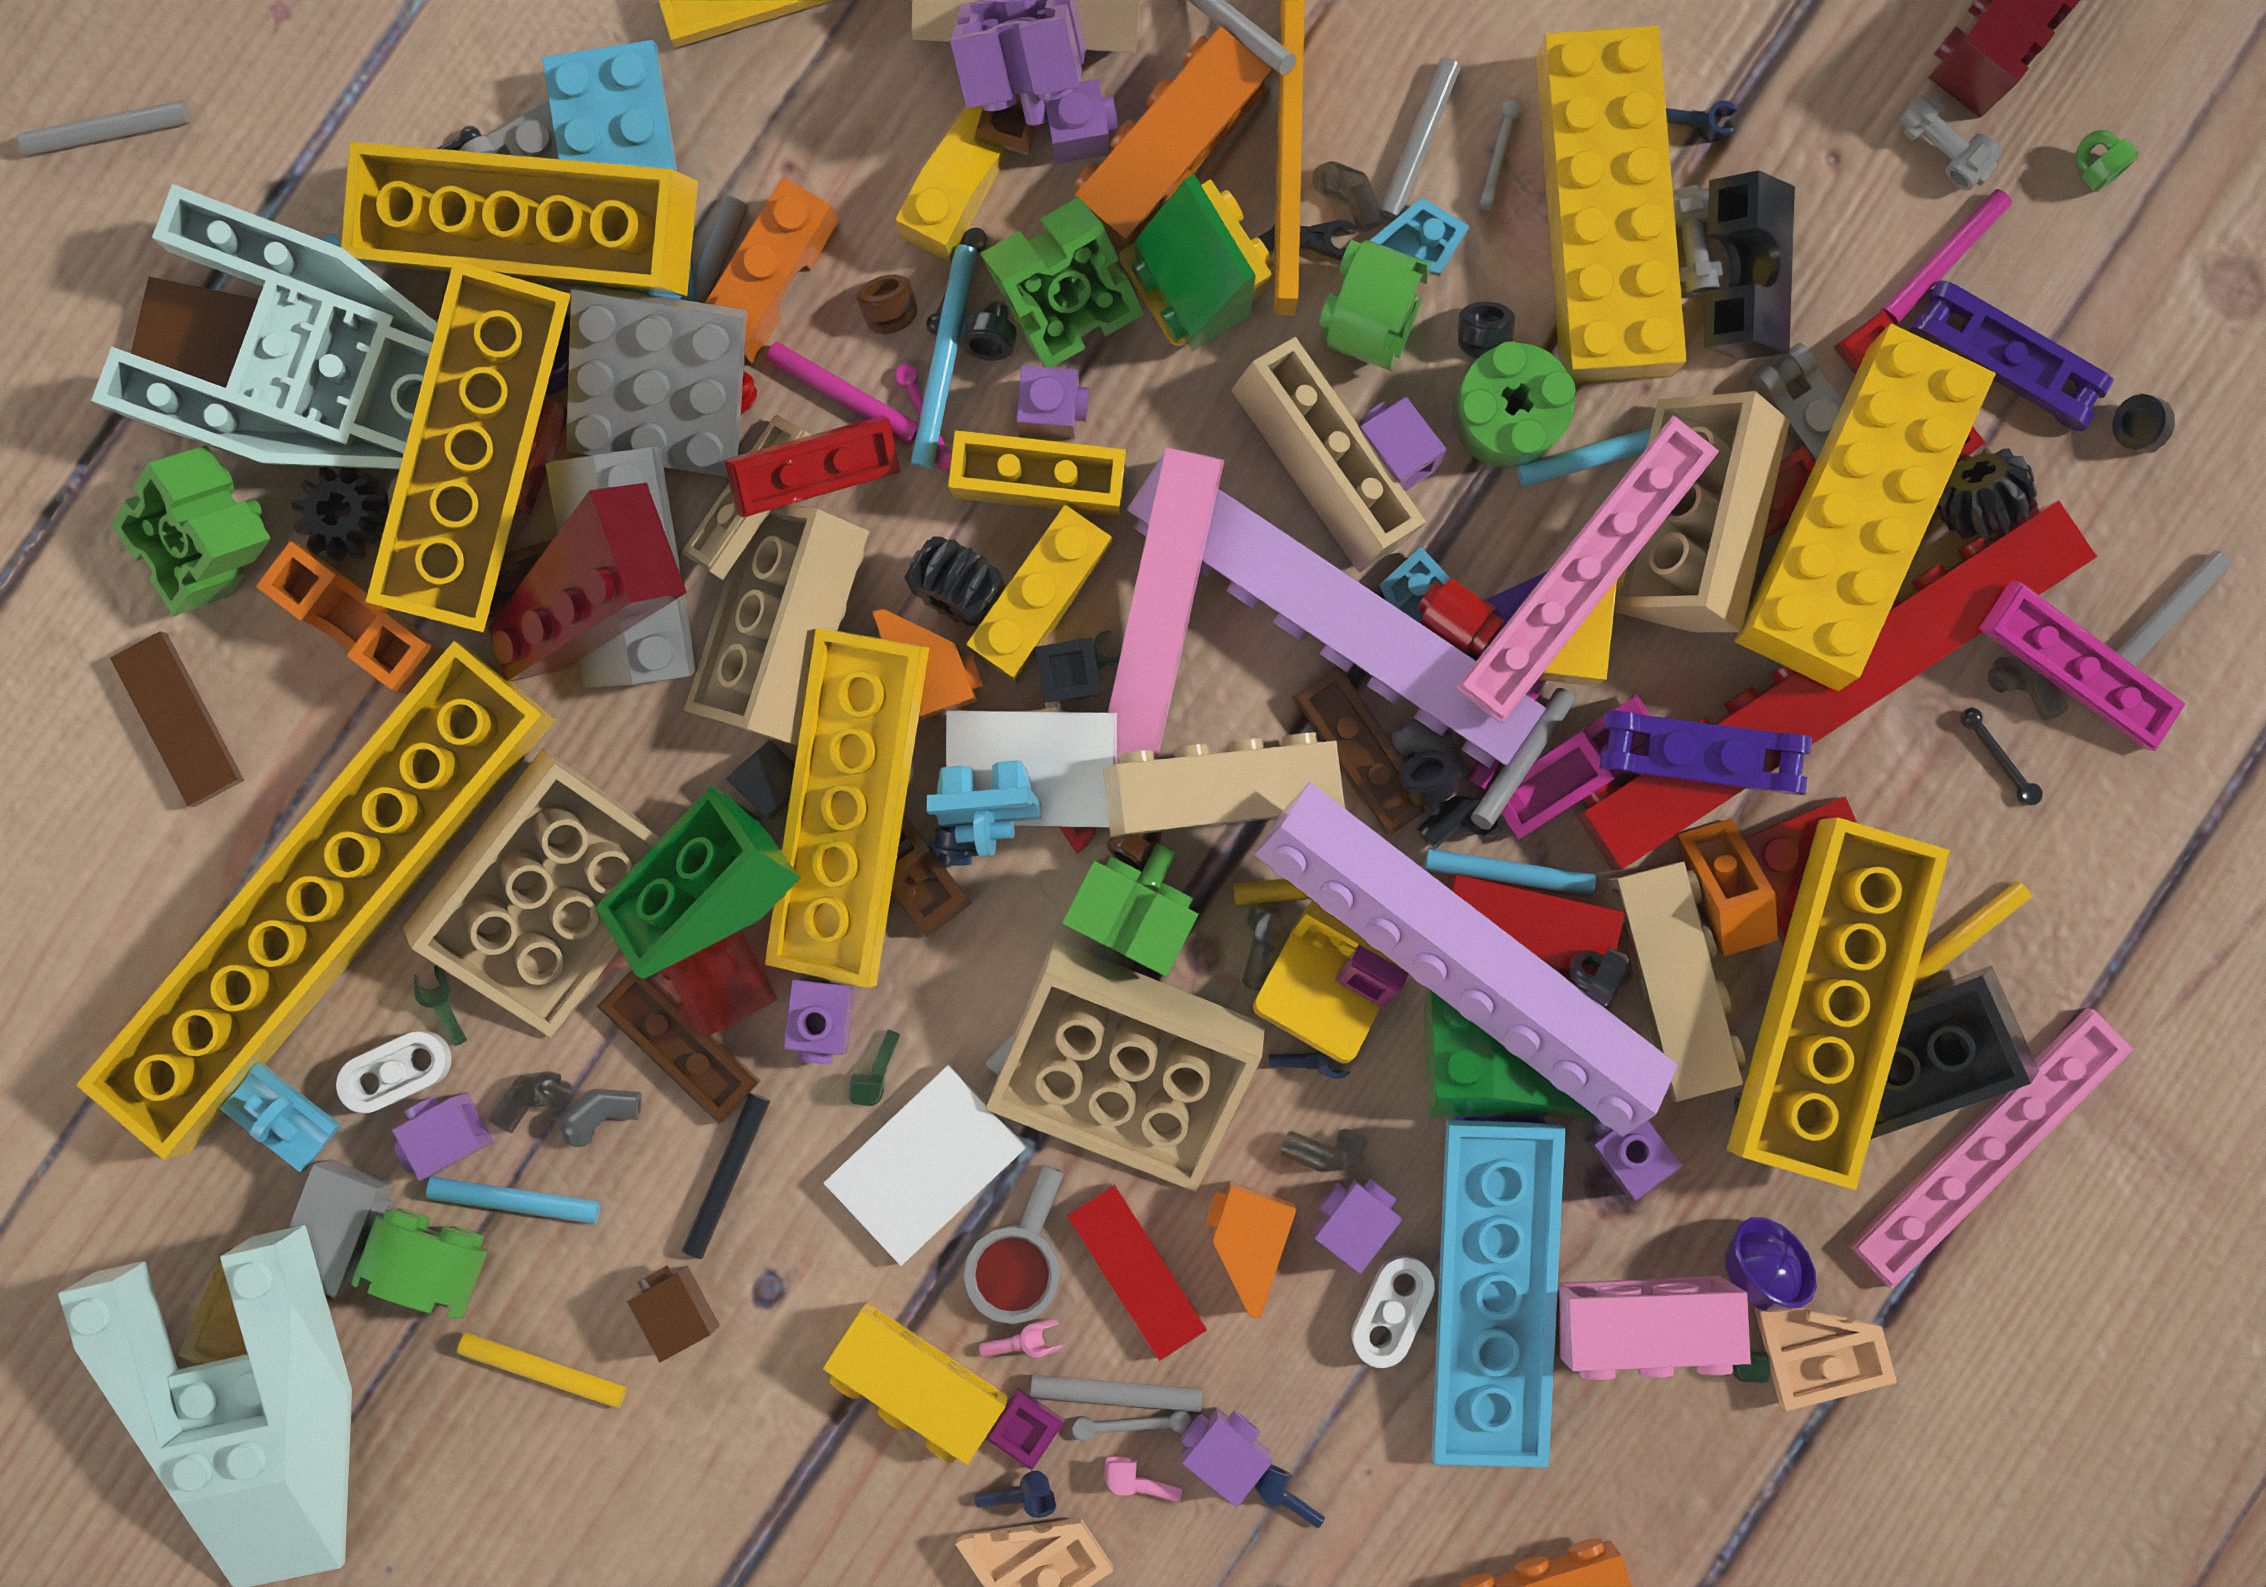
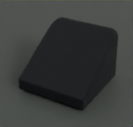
M769 740L739 765L726 779L764 817L772 819L790 801L795 763Z

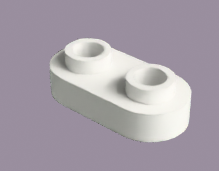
M417 1031L405 1034L348 1061L338 1074L336 1081L337 1094L342 1103L354 1112L371 1113L382 1110L442 1081L451 1066L449 1046L442 1037L430 1031ZM421 1048L427 1050L431 1055V1064L426 1070L419 1068L415 1062L416 1053ZM368 1073L375 1074L379 1079V1088L374 1094L368 1092L364 1087V1078Z
M1397 1255L1386 1260L1379 1268L1357 1315L1351 1332L1352 1343L1358 1356L1370 1366L1387 1368L1399 1363L1406 1356L1429 1307L1435 1290L1434 1279L1427 1266L1418 1258L1410 1255ZM1404 1273L1411 1275L1414 1284L1410 1291L1399 1293L1394 1290L1393 1283L1398 1275ZM1376 1326H1385L1390 1330V1337L1384 1344H1373L1369 1338L1371 1330Z

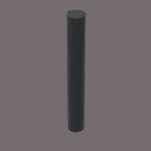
M749 1093L683 1245L682 1252L703 1259L771 1102L769 1099L755 1093Z

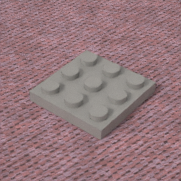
M577 283L571 289L566 451L598 455L647 447H660L663 467L728 477L724 459L738 456L747 310Z

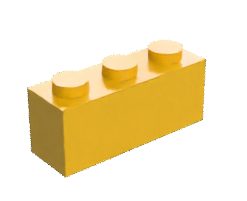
M955 430L948 488L955 499L1061 510L1064 505H1067L1075 512L1120 517L1126 469V449Z
M1064 505L966 645L970 652L1017 683L1035 658V647L1044 645L1112 549V537L1073 509Z
M868 1302L863 1306L823 1367V1370L832 1375L829 1382L838 1391L852 1399H858L860 1395L864 1396L880 1407L877 1414L886 1423L900 1431H906L909 1426L927 1438L925 1446L928 1450L948 1463H953L957 1458L964 1464H969L1003 1412L1008 1400L1007 1394Z

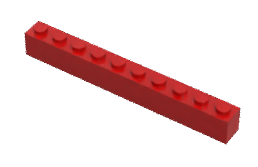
M2059 500L2040 509L2036 506L2028 512L2027 522L2009 526V534L2003 532L1994 539L1990 536L1987 540H1983L1981 536H1978L1957 550L1963 559L1945 570L1940 562L1911 580L1916 590L1900 601L1897 597L1895 598L1859 679L1840 691H1836L1782 665L1770 673L1776 681L1760 693H1757L1754 687L1751 686L1723 704L1729 713L1713 724L1775 733L1806 735L1812 737L1813 745L1983 633L1979 629L2010 581L2021 582L2040 595L2097 558V555ZM1706 717L1697 721L1710 724ZM1765 751L1763 772H1772L1779 767L1781 753ZM1635 774L1617 787L1613 781H1610L1583 798L1588 806L1577 812L1575 816L1611 870H1623L1745 788Z

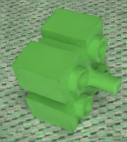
M1079 196L1040 218L1045 231L1030 240H1027L1018 231L980 253L999 291L1010 304L1008 309L1025 342L1044 367L1053 368L1084 350L1086 347L1081 337L1097 327L1106 337L1144 315L1128 278L1115 264V262L1119 261V258L1103 224Z
M207 445L149 462L133 486L138 496L125 500L111 522V526L135 561L144 558L153 571L148 580L173 616L231 596L246 575L245 565L255 562L271 539L261 520L262 509L260 504L254 499H248L239 503L235 502L231 496L234 489L232 477L228 470L218 462Z
M1156 843L1142 872L1111 856L1106 866L1094 861L1062 924L1167 977L1199 914L1188 909L1193 899L1192 897L1162 883L1176 856V852L1160 843Z

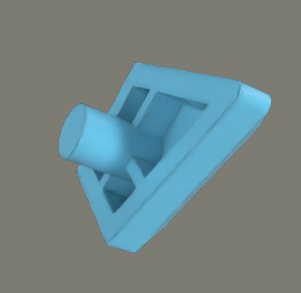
M1421 197L1370 241L1431 262L1429 274L1440 276L1470 226Z
M1420 547L1390 574L1379 587L1387 602L1420 623L1424 614L1418 611L1417 607L1425 593L1436 581L1444 586L1451 578Z

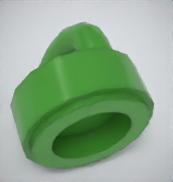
M2093 131L2081 140L2076 150L2077 165L2084 172L2080 179L2093 192H2100L2138 159L2139 151L2127 138L2120 141L2110 131ZM2098 144L2104 145L2108 151L2094 162L2090 157L2092 149Z

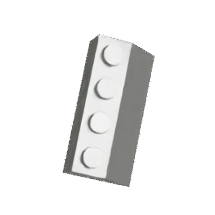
M647 447L545 463L557 533L589 490L647 482L681 575L660 447ZM685 594L581 658L579 661L584 688L634 685L689 677L695 673L697 666Z

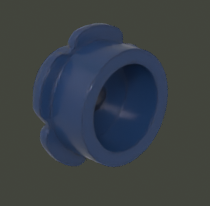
M939 824L936 825L934 840L928 842V847L932 851L939 853L938 861L956 866L972 864V857L978 856L975 841L957 843L955 827L942 828Z

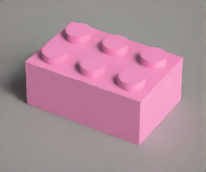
M1721 1276L1558 1282L1555 1353L1572 1371H1580V1378L1588 1380L1615 1378V1370L1638 1369L1639 1376L1652 1378L1670 1377L1674 1375V1367L1697 1366V1373L1731 1374L1733 1373V1365L1751 1364L1747 1292Z

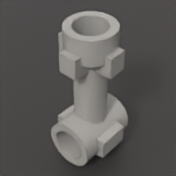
M1921 94L1898 120L1906 128L1903 133L1912 141L1921 134L1924 135L1952 159V162L1945 168V173L1949 180L1957 187L1970 191L1976 184L1980 186L1999 166L1996 161L2002 155L2000 147L1991 138L1983 134H1975L1969 142L1966 141L1938 117L1944 106L1934 97L1929 101Z
M1698 185L1677 188L1673 194L1676 229L1681 228L1687 264L1686 267L1679 268L1680 285L1685 286L1687 296L1702 295L1706 291L1718 290L1720 288L1718 278L1723 276L1721 261H1709L1703 224L1708 223L1709 188L1699 190Z

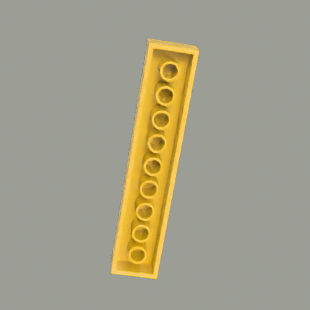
M453 641L79 1080L76 1086L163 1160L189 1154L224 1112L220 1107L242 1084L254 1064L262 1062L265 1065L557 719L512 681H507L505 675L474 649Z

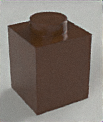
M666 1265L637 1281L641 1292L627 1301L659 1363L710 1336L720 1326L688 1266L672 1274L669 1266Z

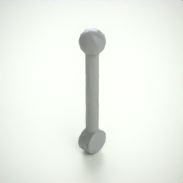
M1509 99L1501 106V115L1504 119L1479 204V209L1488 212L1494 200L1514 121L1518 120L1523 112L1522 105L1516 99Z
M1177 1410L1168 1417L1094 1422L1088 1416H1081L1075 1420L1072 1431L1075 1438L1080 1441H1088L1096 1433L1172 1428L1175 1432L1183 1433L1190 1427L1192 1420L1191 1416L1182 1410Z

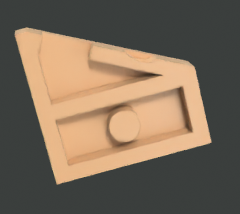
M1754 1307L1779 1405L1784 1411L1897 1383L1884 1332L1878 1324L1804 1307L1781 1312H1765Z
M1082 1518L963 1534L956 1540L955 1544L984 1587H1091L1113 1572V1564Z

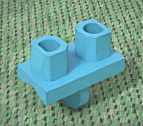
M1021 761L997 762L992 765L993 789L975 791V772L970 767H942L939 773L937 794L927 795V813L929 815L935 814L942 828L955 827L957 843L975 841L977 853L980 857L994 856L997 839L1014 838L1013 821L1041 819V802L1031 790L1027 769Z
M262 1062L254 1064L242 1084L220 1107L224 1113L250 1132L249 1135L265 1144L299 1172H304L308 1169L341 1127L338 1122Z

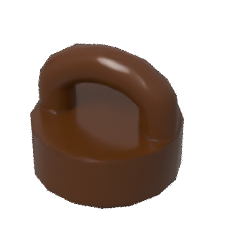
M891 274L877 277L863 285L857 294V301L868 328L875 333L884 335L896 333L909 326L916 318L918 310L910 280L902 275Z
M1162 832L1148 833L1146 840L1142 838L1145 834L1111 837L1106 843L1107 848L1119 861L1142 872L1156 843H1160Z

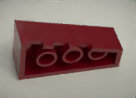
M1975 0L1967 10L1975 18L1965 31L1955 26L1936 49L1934 55L1941 62L1928 78L1981 118L2022 79L2029 69L2028 65L2045 48L2054 36V30L2080 0Z
M647 482L589 490L488 627L492 638L494 655L501 663L507 681L564 670L687 593Z

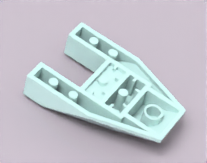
M172 184L152 238L170 253L263 287L226 388L111 346L91 401L117 414L263 464L400 469L437 322L343 248Z
M306 1225L252 1236L220 1256L248 1353L246 1355L178 1369L147 1261L94 1272L58 1293L74 1350L232 1587H252L339 1569L345 1564L352 1388Z

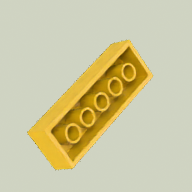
M1659 26L1546 33L1535 58L1559 361L1573 378L1574 383L1671 377L1687 361Z
M350 141L341 248L359 262L376 267L450 274L453 261L456 260L524 281L574 286L577 283L626 291L687 296L698 181L678 171L666 168Z
M456 260L453 261L366 603L484 633L571 294Z
M1890 324L1869 345L1748 609L1742 632H1738L1734 642L1836 691H1840L1860 678L1995 377V372L1893 324Z
M1841 818L1820 819L1818 821L1727 1151L1756 1162L1849 1189H1857L1951 850Z

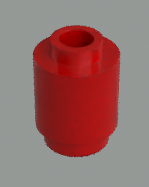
M1453 578L1448 580L1444 586L1437 581L1433 583L1417 607V610L1424 614L1420 622L1421 625L1466 655L1472 653L1478 658L1506 624L1504 619L1496 615L1498 608Z

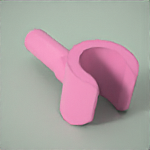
M1046 1319L1029 1324L1022 1330L1021 1334L981 1343L979 1345L980 1354L984 1358L1009 1352L1024 1351L1032 1358H1040L1056 1353L1063 1348V1344L1053 1347L1047 1346L1043 1341L1042 1332L1044 1328L1055 1326L1059 1323L1054 1319Z
M1109 1456L1106 1458L1104 1480L1113 1493L1121 1496L1132 1495L1135 1492L1146 1493L1179 1503L1182 1496L1181 1488L1145 1477H1136V1459L1124 1456Z

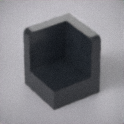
M1092 637L1035 647L1046 708L1057 707V703L1101 696Z

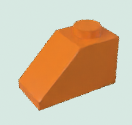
M885 609L872 612L881 639L930 647L918 723L946 714V711L957 710L977 703L973 689L983 686L972 654L962 657L955 643Z
M1732 818L1678 834V843L1687 871L1693 870L1700 884L1702 902L1698 904L1702 919L1710 928L1722 956L1725 957L1778 941L1775 892Z
M1229 1181L1225 1194L1218 1191L1214 1192L1205 1224L1213 1226L1211 1233L1212 1241L1248 1315L1260 1319L1297 1209L1293 1202Z

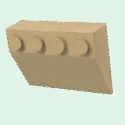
M542 748L404 925L403 930L410 948L552 1038L620 950L595 907L663 836L583 775Z
M1054 940L1035 982L985 1110L1196 1192L1262 1059L1265 1023Z

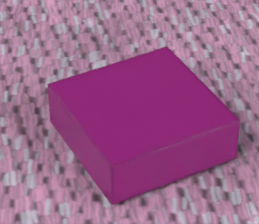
M1358 945L1344 961L1335 979L1338 980V983L1376 1005L1385 1007L1402 990L1409 973L1363 946Z
M1017 1387L985 1439L1032 1471L1064 1424L1065 1419L1035 1398H1030L1029 1394Z

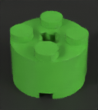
M1351 240L1340 266V273L1344 274L1340 295L1329 294L1319 321V325L1324 327L1321 340L1327 342V349L1392 371L1395 367L1394 357L1400 358L1416 319L1422 300L1418 299L1419 295L1415 294L1419 282L1427 284L1431 262L1369 240H1364L1362 243Z
M1514 341L1504 342L1487 351L1470 367L1454 397L1453 416L1462 445L1478 460L1499 468L1523 465L1541 458L1559 440L1570 424L1575 406L1576 390L1574 380L1555 356L1535 345L1516 343ZM1511 397L1521 402L1520 410L1514 416L1505 411L1508 400Z
M398 1207L396 1210L386 1209L383 1217L377 1215L351 1285L358 1288L370 1284L367 1293L427 1313H432L434 1304L446 1308L450 1305L447 1317L463 1319L488 1253L487 1249L481 1247L485 1235L452 1225L451 1228L442 1227L441 1232L427 1228L430 1217Z

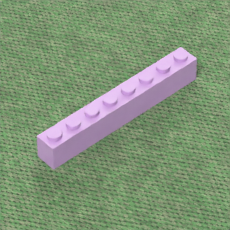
M1164 454L1126 509L1138 518L1132 528L1145 537L1147 536ZM1218 488L1200 568L1201 575L1207 578L1214 569L1231 581L1225 591L1252 609L1261 601L1278 612L1273 620L1274 624L1299 641L1307 632L1324 643L1325 646L1319 654L1348 673L1352 665L1355 664L1370 674L1372 678L1366 686L1394 705L1399 697L1402 696L1420 709L1414 718L1440 736H1443L1445 731L1450 728L1465 738L1467 741L1461 750L1489 769L1495 760L1503 765H1508L1546 708L1525 694L1505 721L1500 724L1455 688L1476 662L1474 659Z
M1311 782L1284 808L1254 854L1271 867L1277 875L1300 889L1317 902L1324 911L1334 915L1364 938L1370 946L1381 951L1411 974L1417 982L1432 990L1458 1010L1464 1018L1483 1029L1505 1046L1511 1054L1522 1059L1547 1078L1557 1089L1565 1092L1594 1114L1604 1125L1612 1128L1622 1137L1657 1114L1677 1070V1063L1595 1000L1587 996L1586 993Z

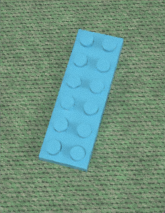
M654 40L542 57L559 159L666 168L677 171L658 47ZM692 257L687 296L647 292L637 293L697 302Z
M1446 1120L1431 1451L1434 1465L1549 1468L1565 1128L1562 1124Z

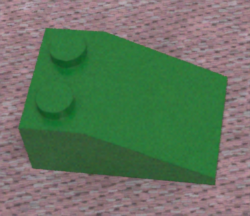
M1195 174L1183 180L1134 241L1135 258L1137 261L1131 264V268L1143 290L1147 294L1155 290L1166 309L1160 312V316L1170 335L1176 342L1184 338L1192 352L1250 318L1256 278L1254 271Z
M711 785L595 908L635 975L645 979L761 920L785 896L800 877L758 817Z
M1429 990L1424 1004L1429 1117H1596L1565 1092L1557 1089L1547 1078L1522 1059L1511 1054L1505 1046L1483 1029L1464 1018L1458 1010L1432 990Z

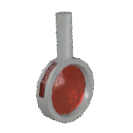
M1042 1166L1020 1225L1009 1224L993 1228L977 1240L967 1256L963 1275L967 1295L977 1310L993 1321L1008 1324L1030 1321L1047 1310L1057 1294L1061 1274L1058 1255L1048 1239L1040 1234L1064 1175V1172L1051 1166Z

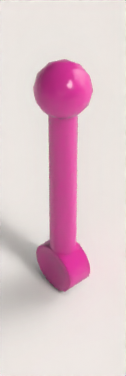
M910 364L900 365L895 371L896 381L901 387L907 389L920 417L924 399L916 384L918 381L917 371ZM939 435L935 463L940 470L950 471L952 451L946 448L941 435Z

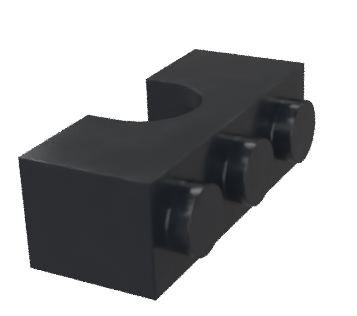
M1760 170L1709 180L1707 236L1719 240L1724 245L1730 259L1731 278L1728 288L1705 292L1704 348L1738 360L1790 353L1795 186Z

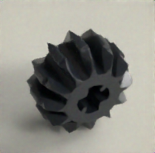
M1985 448L1979 455L1973 457L1964 454L1963 461L1955 464L1937 505L1942 522L1946 523L1948 531H1957L1962 539H1968L1979 534L1983 540H1987L1992 533L1998 531L2009 534V526L2027 522L2028 512L2038 506L2036 498L2038 492L2030 465H2027L2024 456H2014L2010 448L2002 449L1994 454L1988 448Z
M323 467L319 468V485L308 480L300 481L303 491L307 492L309 496L306 501L296 500L291 502L293 510L306 516L298 520L293 527L296 533L303 536L309 535L306 545L310 551L318 554L326 550L329 559L341 562L347 552L357 560L365 558V541L380 547L382 537L375 533L377 526L385 527L388 515L378 511L389 503L388 494L383 491H375L378 480L369 473L358 476L357 469L341 467L336 475L330 468ZM347 506L350 507L348 517L342 516L335 520L336 510L342 511Z
M933 536L930 540H927L921 550L916 551L909 563L910 568L904 577L912 594L921 598L925 605L937 610L940 615L944 614L954 622H963L967 626H977L984 620L1006 586L998 568L990 565L987 558L979 556L971 547L966 548L960 545L955 539L947 540L944 537Z

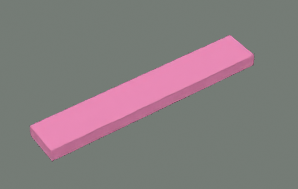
M1673 415L1455 688L1500 724L1503 723L1718 454L1719 450Z
M1166 447L1108 709V713H1117V764H1120L1119 754L1140 750H1153L1154 760H1158L1224 459Z
M2086 1008L2034 1059L2039 1072L2031 1084L1998 1095L1847 1246L1887 1287L1893 1289L2133 1051L2131 1046L2094 1009Z

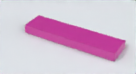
M2010 581L1979 628L2143 749L2151 751L2157 749L2185 706L2183 701L2021 582Z

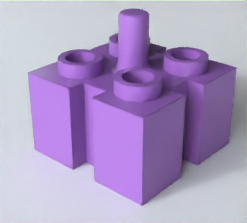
M980 0L961 4L957 16L958 25L954 26L950 43L966 108L983 106V109L986 111L1002 110L1014 105L1017 101L1015 95L1019 94L1026 124L1035 126L1046 122L1048 117L1044 100L1063 98L1072 93V88L1080 87L1081 64H1084L1086 47L1076 1Z

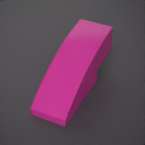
M1637 694L1612 709L1614 711L1651 716ZM1606 714L1536 759L1502 811L1504 819L1518 840L1622 773L1599 769L1601 751H1607L1610 730L1604 729ZM1632 734L1631 754L1644 756L1646 735Z

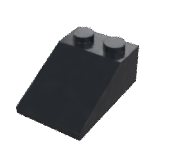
M1992 965L1937 985L1909 998L1871 1139L2015 1090L2033 1082L2039 1069Z

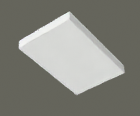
M946 711V767H970L975 772V791L993 789L992 765L997 762L1018 760L1026 767L1031 790L1041 802V819L1013 821L1015 826L1109 827L1102 769L1117 764V713Z
M950 1064L824 1182L827 1188L900 1266L912 1257L1027 1147L997 1114L985 1110L987 1104Z

